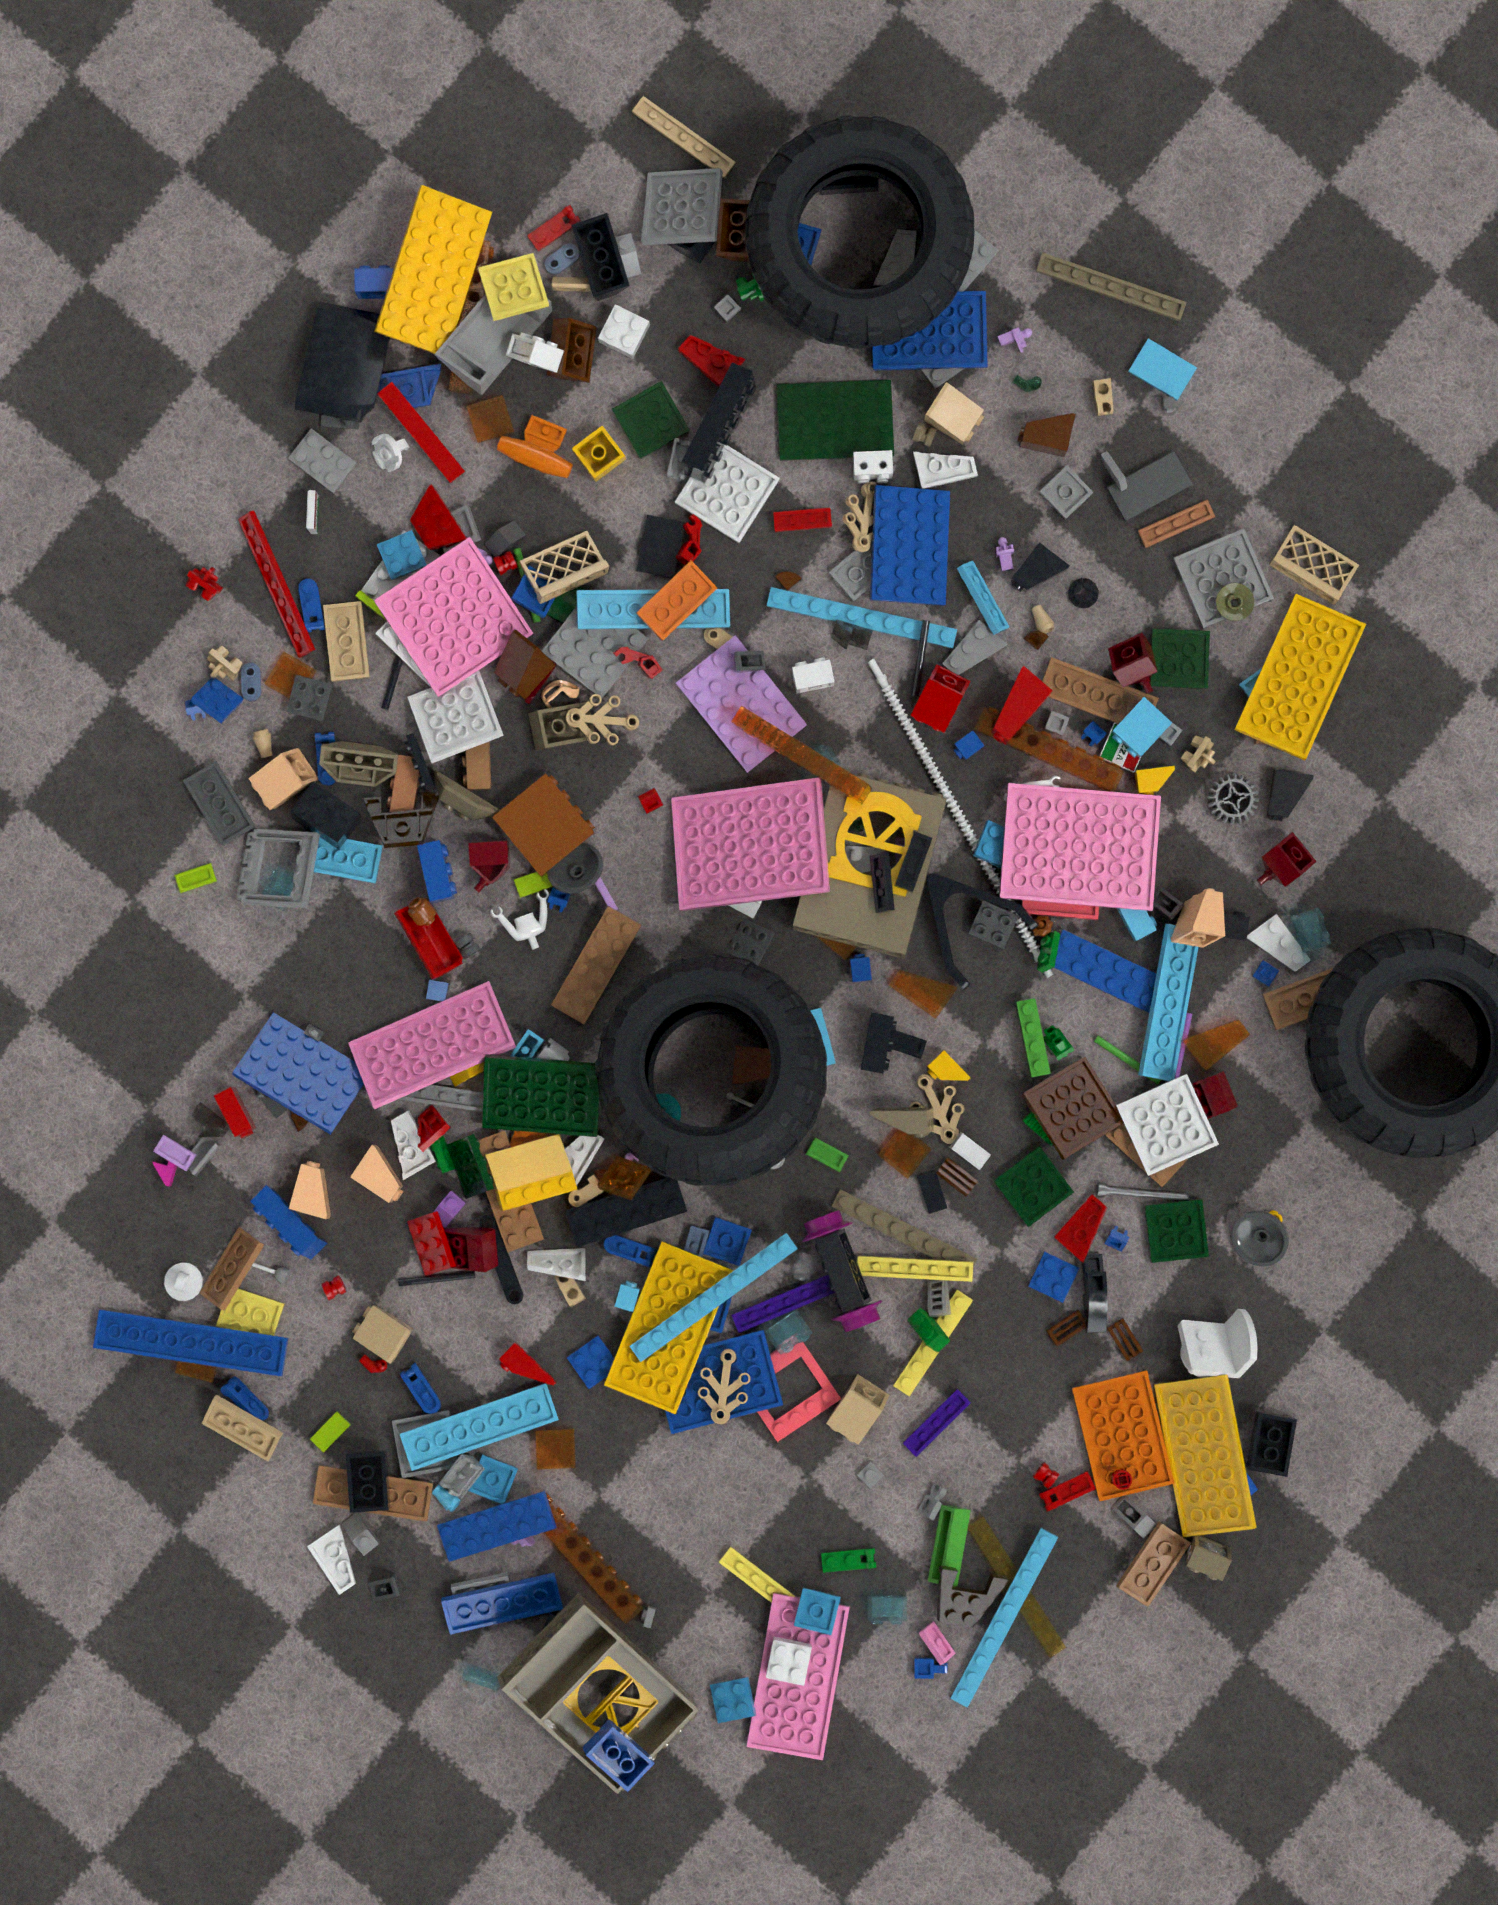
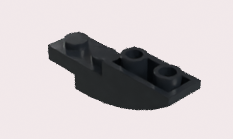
M1087 1254L1084 1263H1082L1085 1288L1083 1303L1086 1333H1105L1108 1306L1106 1271L1103 1268L1102 1254Z

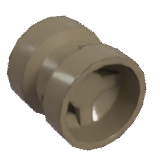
M919 422L912 440L916 442L921 441L924 445L930 447L937 429L927 428L925 424Z

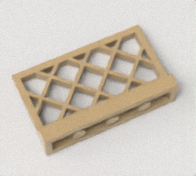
M1295 525L1269 564L1274 569L1333 605L1340 599L1344 589L1359 566L1354 561ZM1294 532L1302 536L1303 542L1293 543L1292 535ZM1314 543L1318 545L1319 552L1310 554L1308 544ZM1304 545L1306 555L1297 557L1295 547ZM1291 548L1294 558L1287 559L1281 553L1284 549ZM1331 553L1334 555L1335 562L1326 564L1324 554ZM1320 556L1323 565L1313 567L1311 557ZM1307 558L1310 568L1303 569L1300 567L1298 560ZM1347 563L1353 567L1350 573L1342 574L1340 565ZM1337 566L1339 575L1330 577L1327 567ZM1324 568L1326 578L1319 579L1316 577L1314 570ZM1340 578L1342 585L1340 590L1332 587L1331 580Z
M588 531L519 562L536 592L537 600L540 604L607 574L609 569L607 561L603 560ZM586 538L588 542L587 549L576 546L578 540ZM561 548H572L571 556L560 554ZM575 550L585 553L583 561L573 558ZM547 554L556 556L554 564L543 561L544 556ZM588 554L596 556L598 560L594 564L585 561ZM558 557L569 561L567 568L556 565ZM571 561L581 564L580 570H569ZM530 562L539 564L537 572L529 570L526 564ZM541 565L552 568L550 576L539 573ZM554 569L565 572L564 577L561 579L552 577ZM537 577L548 580L547 585L539 588L536 584Z

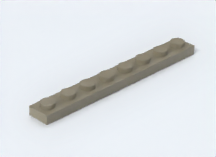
M1043 252L1036 272L1179 322L1187 303Z
M841 1189L832 1204V1207L936 1260L974 1262L973 1267L977 1261L971 1255Z

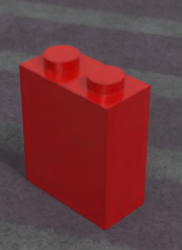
M230 1087L214 1095L234 1137L244 1139L254 1134L252 1130L256 1129V1126L236 1087Z

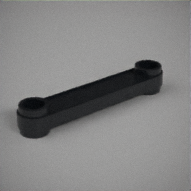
M485 1215L480 1219L479 1226L484 1228L483 1220L486 1218H490L493 1221L492 1229H495L498 1266L495 1269L504 1294L509 1303L519 1304L523 1300L524 1294L511 1258L507 1252L496 1219L491 1215ZM515 1290L520 1293L518 1301L510 1299L511 1291Z

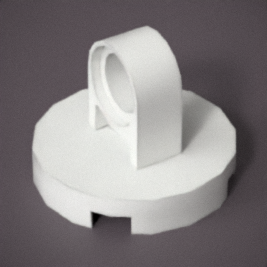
M384 433L374 437L372 445L375 448V451L372 452L373 457L381 469L386 468L387 472L394 471L400 467L402 463L401 451L410 448L405 439L395 441L389 434Z
M182 1262L173 1265L167 1271L164 1285L172 1298L179 1301H187L199 1294L203 1287V1277L196 1266Z

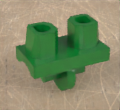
M753 273L754 279L750 282L745 277L736 280L737 290L742 301L748 298L753 300L757 297L760 302L764 300L762 291Z
M1052 1025L1044 1030L1046 1035L1043 1037L1044 1042L1058 1061L1062 1057H1067L1068 1053L1075 1051L1059 1028L1056 1029Z

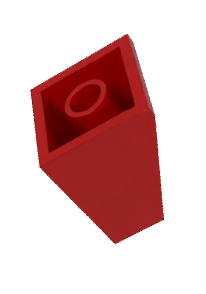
M936 664L910 716L920 723L931 726L935 731L945 733L971 681Z

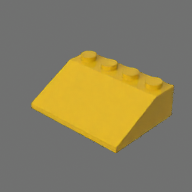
M559 1134L485 1155L490 1175L493 1179L500 1211L577 1190L574 1175Z

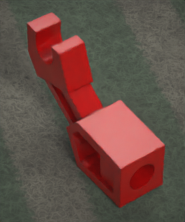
M694 514L688 517L692 521V526L688 522L683 524L685 531L689 535V541L683 544L676 555V558L685 566L691 560L694 562L701 553L700 529L702 523ZM689 547L692 549V553L687 550Z
M628 646L619 647L613 652L616 657L623 653L624 658L619 661L621 664H626L633 660L638 661L637 665L650 679H653L663 670L653 655H646L631 650ZM648 659L653 664L646 669L643 661Z

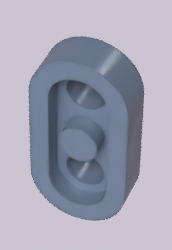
M566 244L550 255L545 261L547 272L557 275L574 264L580 256L578 247L574 244ZM572 250L574 253L572 256H568L566 254L567 251ZM553 261L558 263L556 267L551 266Z
M247 663L241 669L242 695L248 701L258 700L262 693L261 670L254 663ZM249 669L254 670V673L251 676L247 674V671ZM250 688H254L255 690L254 694L252 695L248 694V690Z

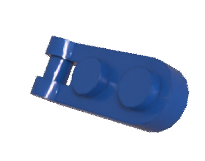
M304 579L299 584L304 625L308 633L315 629L325 630L317 583L312 579ZM317 616V622L310 621V617Z
M328 732V734L322 735L321 733H315L318 778L323 785L331 786L336 781L319 762L322 742L334 743L335 732Z
M618 1235L608 1237L604 1241V1248L608 1253L647 1267H652L654 1255L658 1252L656 1248ZM642 1250L647 1252L645 1259L640 1258Z
M417 1363L411 1365L409 1370H404L400 1373L401 1378L422 1410L428 1414L437 1413L441 1408V1401ZM416 1374L418 1378L412 1382L410 1377Z
M233 1376L228 1380V1384H224L221 1387V1393L229 1397L239 1408L263 1422L268 1418L269 1411L267 1407L239 1378Z

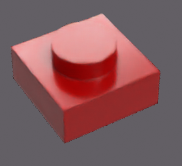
M655 788L638 796L646 814L663 806Z

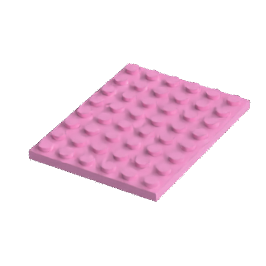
M820 778L671 798L680 911L830 892Z
M1008 783L999 897L1003 899L1153 911L1161 796Z

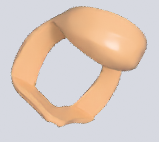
M556 680L544 688L541 698L548 708H552L549 702L561 691H564L569 698H577L579 687L565 680ZM555 686H560L547 699L544 695Z

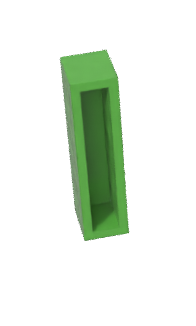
M1036 999L1015 1002L1030 1078L1051 1074Z
M941 1505L928 1582L938 1584L940 1580L939 1567L941 1565L957 1569L958 1573L953 1586H958L971 1510L958 1506Z

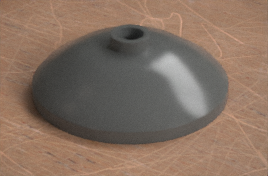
M582 843L547 872V876L552 886L558 891L569 894L579 893L597 882L603 871V859L600 852L594 846Z
M1253 1211L1246 1213L1237 1220L1232 1229L1231 1238L1235 1251L1244 1261L1252 1265L1261 1267L1273 1265L1283 1258L1288 1249L1289 1238L1285 1226L1278 1218L1267 1212Z

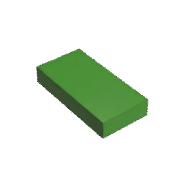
M814 1138L806 1155L838 1172L841 1171L849 1156L817 1138Z

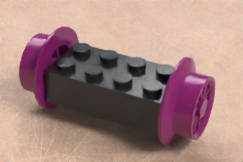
M840 1210L803 1223L807 1235L802 1240V1243L821 1236V1238L816 1239L817 1244H815L817 1253L822 1256L824 1261L822 1262V1267L825 1273L829 1274L830 1288L832 1291H835L837 1296L836 1304L843 1311V1314L833 1317L831 1320L840 1321L844 1332H848L881 1319L877 1307L881 1304L882 1300L869 1303L872 1300L845 1228L841 1229L853 1224V1222L844 1221Z

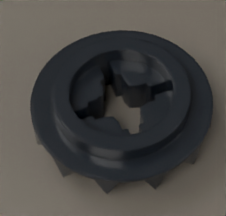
M1079 578L1073 581L1068 590V597L1071 603L1083 609L1094 605L1099 595L1096 583L1087 578ZM1082 585L1085 591H1092L1086 595L1085 601L1082 595H1076V593L1081 591Z

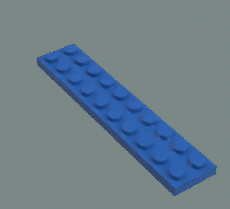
M99 1310L93 1348L283 1376L289 1338Z

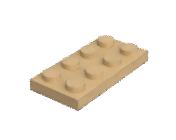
M362 602L323 605L331 681L370 678Z
M215 1395L202 1421L203 1425L266 1461H269L283 1435V1432L218 1395Z

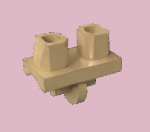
M223 646L216 650L212 648L207 658L211 663L208 667L213 671L210 675L212 678L220 676L224 679L227 676L232 681L237 678L243 663L236 657L231 662H228L225 658L229 652Z
M1195 736L1191 742V745L1197 749L1195 754L1193 755L1186 751L1181 757L1189 769L1196 773L1199 766L1205 768L1208 763L1215 764L1216 761L1212 758L1215 752L1211 750L1214 744L1208 737Z

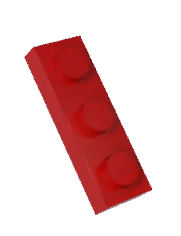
M830 508L773 512L775 532L832 528Z

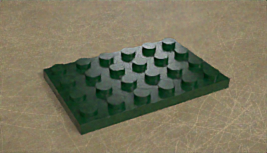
M891 380L777 384L780 461L853 458L854 452L892 450V457L894 456Z
M486 1054L482 1128L597 1137L599 1091L595 1074L596 1063Z

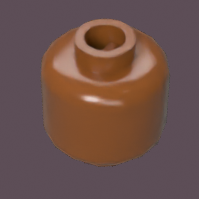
M417 897L409 903L408 915L417 925L428 926L435 920L436 908L427 898Z

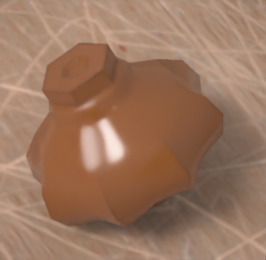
M1039 915L1034 919L1039 925L1032 930L1034 936L1044 937L1051 932L1053 922L1049 919V916Z

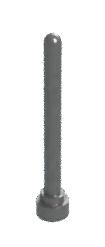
M1106 1182L1097 1183L1098 1191L1096 1192V1197L1101 1198L1111 1194L1187 1201L1189 1199V1195L1186 1193L1110 1187Z

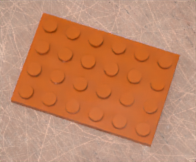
M1147 1370L1072 1388L1099 1502L1174 1484ZM1124 1469L1131 1474L1132 1484L1128 1489L1120 1490L1112 1483L1111 1476L1115 1470Z

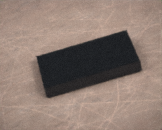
M647 515L636 572L668 578L675 576L678 560L676 555L680 550L684 529L683 524L685 522Z

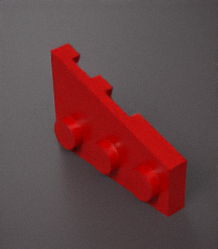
M692 335L677 350L718 387H720L732 362L741 366L746 360L740 356L736 357L724 349H718L712 346V344Z
M1092 1194L1054 1238L1084 1263L1107 1207Z

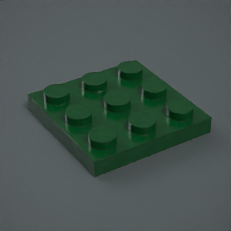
M662 381L612 408L613 413L640 459L669 444L675 438L690 432Z
M1152 629L1151 646L1158 672L1150 677L1151 687L1208 689L1210 631Z
M474 1134L447 1144L466 1199L494 1189L493 1179L488 1174L486 1168V1159L480 1152V1143Z
M1040 1146L994 1180V1183L1028 1227L1074 1193Z
M1203 1199L1144 1205L1151 1263L1209 1257Z

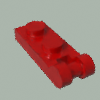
M571 205L565 207L560 213L527 235L538 252L571 230V225L581 222L579 216L573 213L574 209ZM566 216L570 220L567 224L562 220Z
M1085 1471L1039 1493V1496L1044 1500L1046 1504L1044 1507L1048 1512L1096 1488L1088 1471ZM1056 1494L1058 1500L1052 1501L1050 1496Z

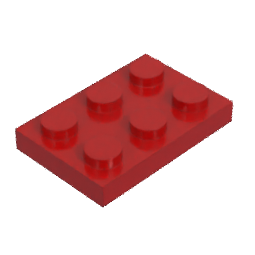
M438 1211L407 1221L425 1276L456 1266Z

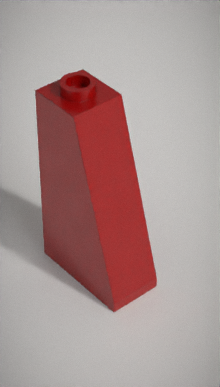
M1025 666L1021 668L991 732L996 741L999 743L1003 742L1005 745L1049 698L1053 691Z

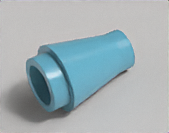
M438 1485L432 1494L446 1511L453 1512L461 1500L458 1496L449 1494V1490Z

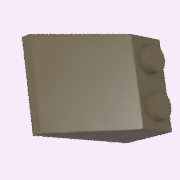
M587 702L528 713L535 750H545L588 741L587 737L578 727H571L566 722V714L570 709H580ZM589 710L585 715H591V711ZM574 714L573 720L578 721V715ZM585 723L592 732H595L592 723ZM591 735V740L596 739L595 735Z
M876 1107L870 1111L871 1116L907 1134H914L915 1138L925 1137L934 1130L933 1107Z

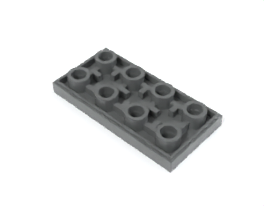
M1172 452L1126 477L1127 489L1121 491L1115 483L1107 487V490L1126 522L1193 484L1176 453Z

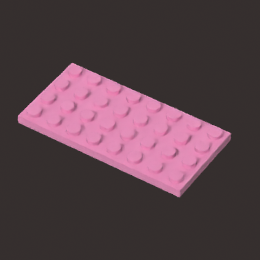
M489 981L348 1042L374 1109L485 1061L486 1054L500 1055L516 1048Z
M773 1593L754 1701L756 1716L751 1718L747 1747L823 1760L850 1606L839 1604L832 1635L794 1626L800 1597ZM774 1636L812 1644L804 1686L766 1678Z

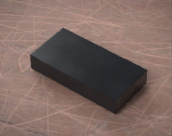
M899 1031L891 1033L890 1040H894L892 1050L919 1059L922 1058L927 1043L926 1040Z
M936 1171L917 1177L929 1214L947 1209Z

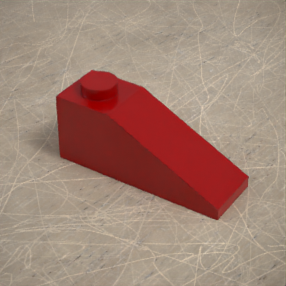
M517 1342L499 1358L501 1361L499 1365L506 1372L510 1370L512 1373L553 1386L557 1383Z

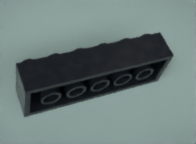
M733 362L731 363L682 460L685 475L703 483H706L707 479H711L715 470L713 467L716 462L721 460L723 455L722 449L724 445L727 446L731 439L730 433L732 429L737 428L740 421L739 416L741 412H745L748 405L747 400L749 396H753L756 390L753 371Z
M667 1177L566 1210L565 1212L578 1248L685 1213L687 1208L678 1180Z

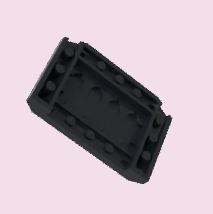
M324 302L319 303L297 389L295 410L359 423L363 421L368 412H371L375 406L391 339L388 336L374 332L379 313Z

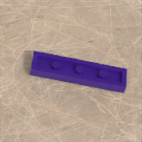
M956 1389L903 1444L917 1457L971 1402Z

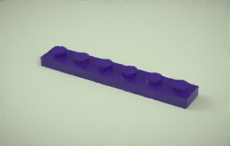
M829 1274L732 1314L731 1316L738 1332L745 1331L835 1293L829 1285Z

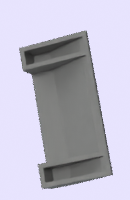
M485 294L438 349L435 356L465 384L482 395L513 359L505 356L512 334L520 336L522 332L532 336L552 312L551 301L548 299L549 307L493 321Z

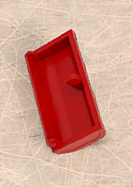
M408 906L394 913L432 980L463 964V957L437 912L434 916L435 920L428 926L417 925L408 915Z

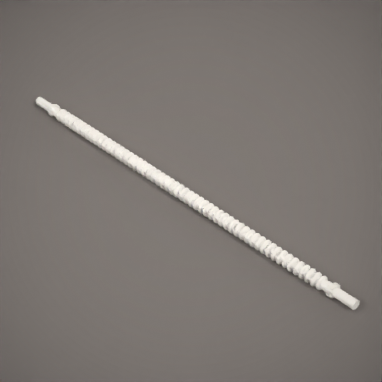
M875 659L870 660L868 664L877 678L876 682L882 687L881 691L885 692L884 696L888 697L889 705L893 706L892 711H896L895 716L898 715V721L901 720L902 723L900 725L904 726L903 730H906V735L910 736L909 740H912L911 744L915 745L914 749L918 750L917 754H920V759H923L922 764H926L925 769H929L928 774L931 773L932 775L930 778L934 779L933 783L937 784L936 788L940 789L939 793H942L946 799L947 807L951 808L952 816L956 817L955 822H959L958 827L961 826V831H964L963 836L967 837L966 841H969V846L973 847L971 850L975 851L979 839L975 838L977 835L973 834L974 830H971V825L967 824L968 820H965L966 815H962L963 810H959L960 805L956 804L957 800L953 799L955 796L951 795L952 791H949V786L945 785L944 777L940 776V771H937L938 767H935V762H932L933 757H929L930 752L926 751L927 747L924 748L923 745L925 743L921 742L922 738L918 737L919 733H916V728L912 727L914 724L910 723L911 719H908V714L904 713L905 709H902L903 704H899L900 699H896L897 694L894 695V689L891 690L892 685L888 684L886 675L882 674ZM977 858V860L981 861L980 865H983L982 869L986 870L985 875H989L988 880H992L991 885L994 884L995 886L993 889H997L996 894H999L1001 878H998V873H995L996 868H992V864ZM1008 909V911L1017 914L1016 911ZM1018 916L1015 928H1019L1018 933H1022L1021 938L1024 937V943L1027 942L1028 944L1026 947L1030 948L1029 952L1033 953L1035 962H1038L1040 946L1036 945L1037 941H1034V936L1030 935L1031 931H1028L1029 926H1025V922ZM1051 969L1043 972L1046 978L1053 975Z

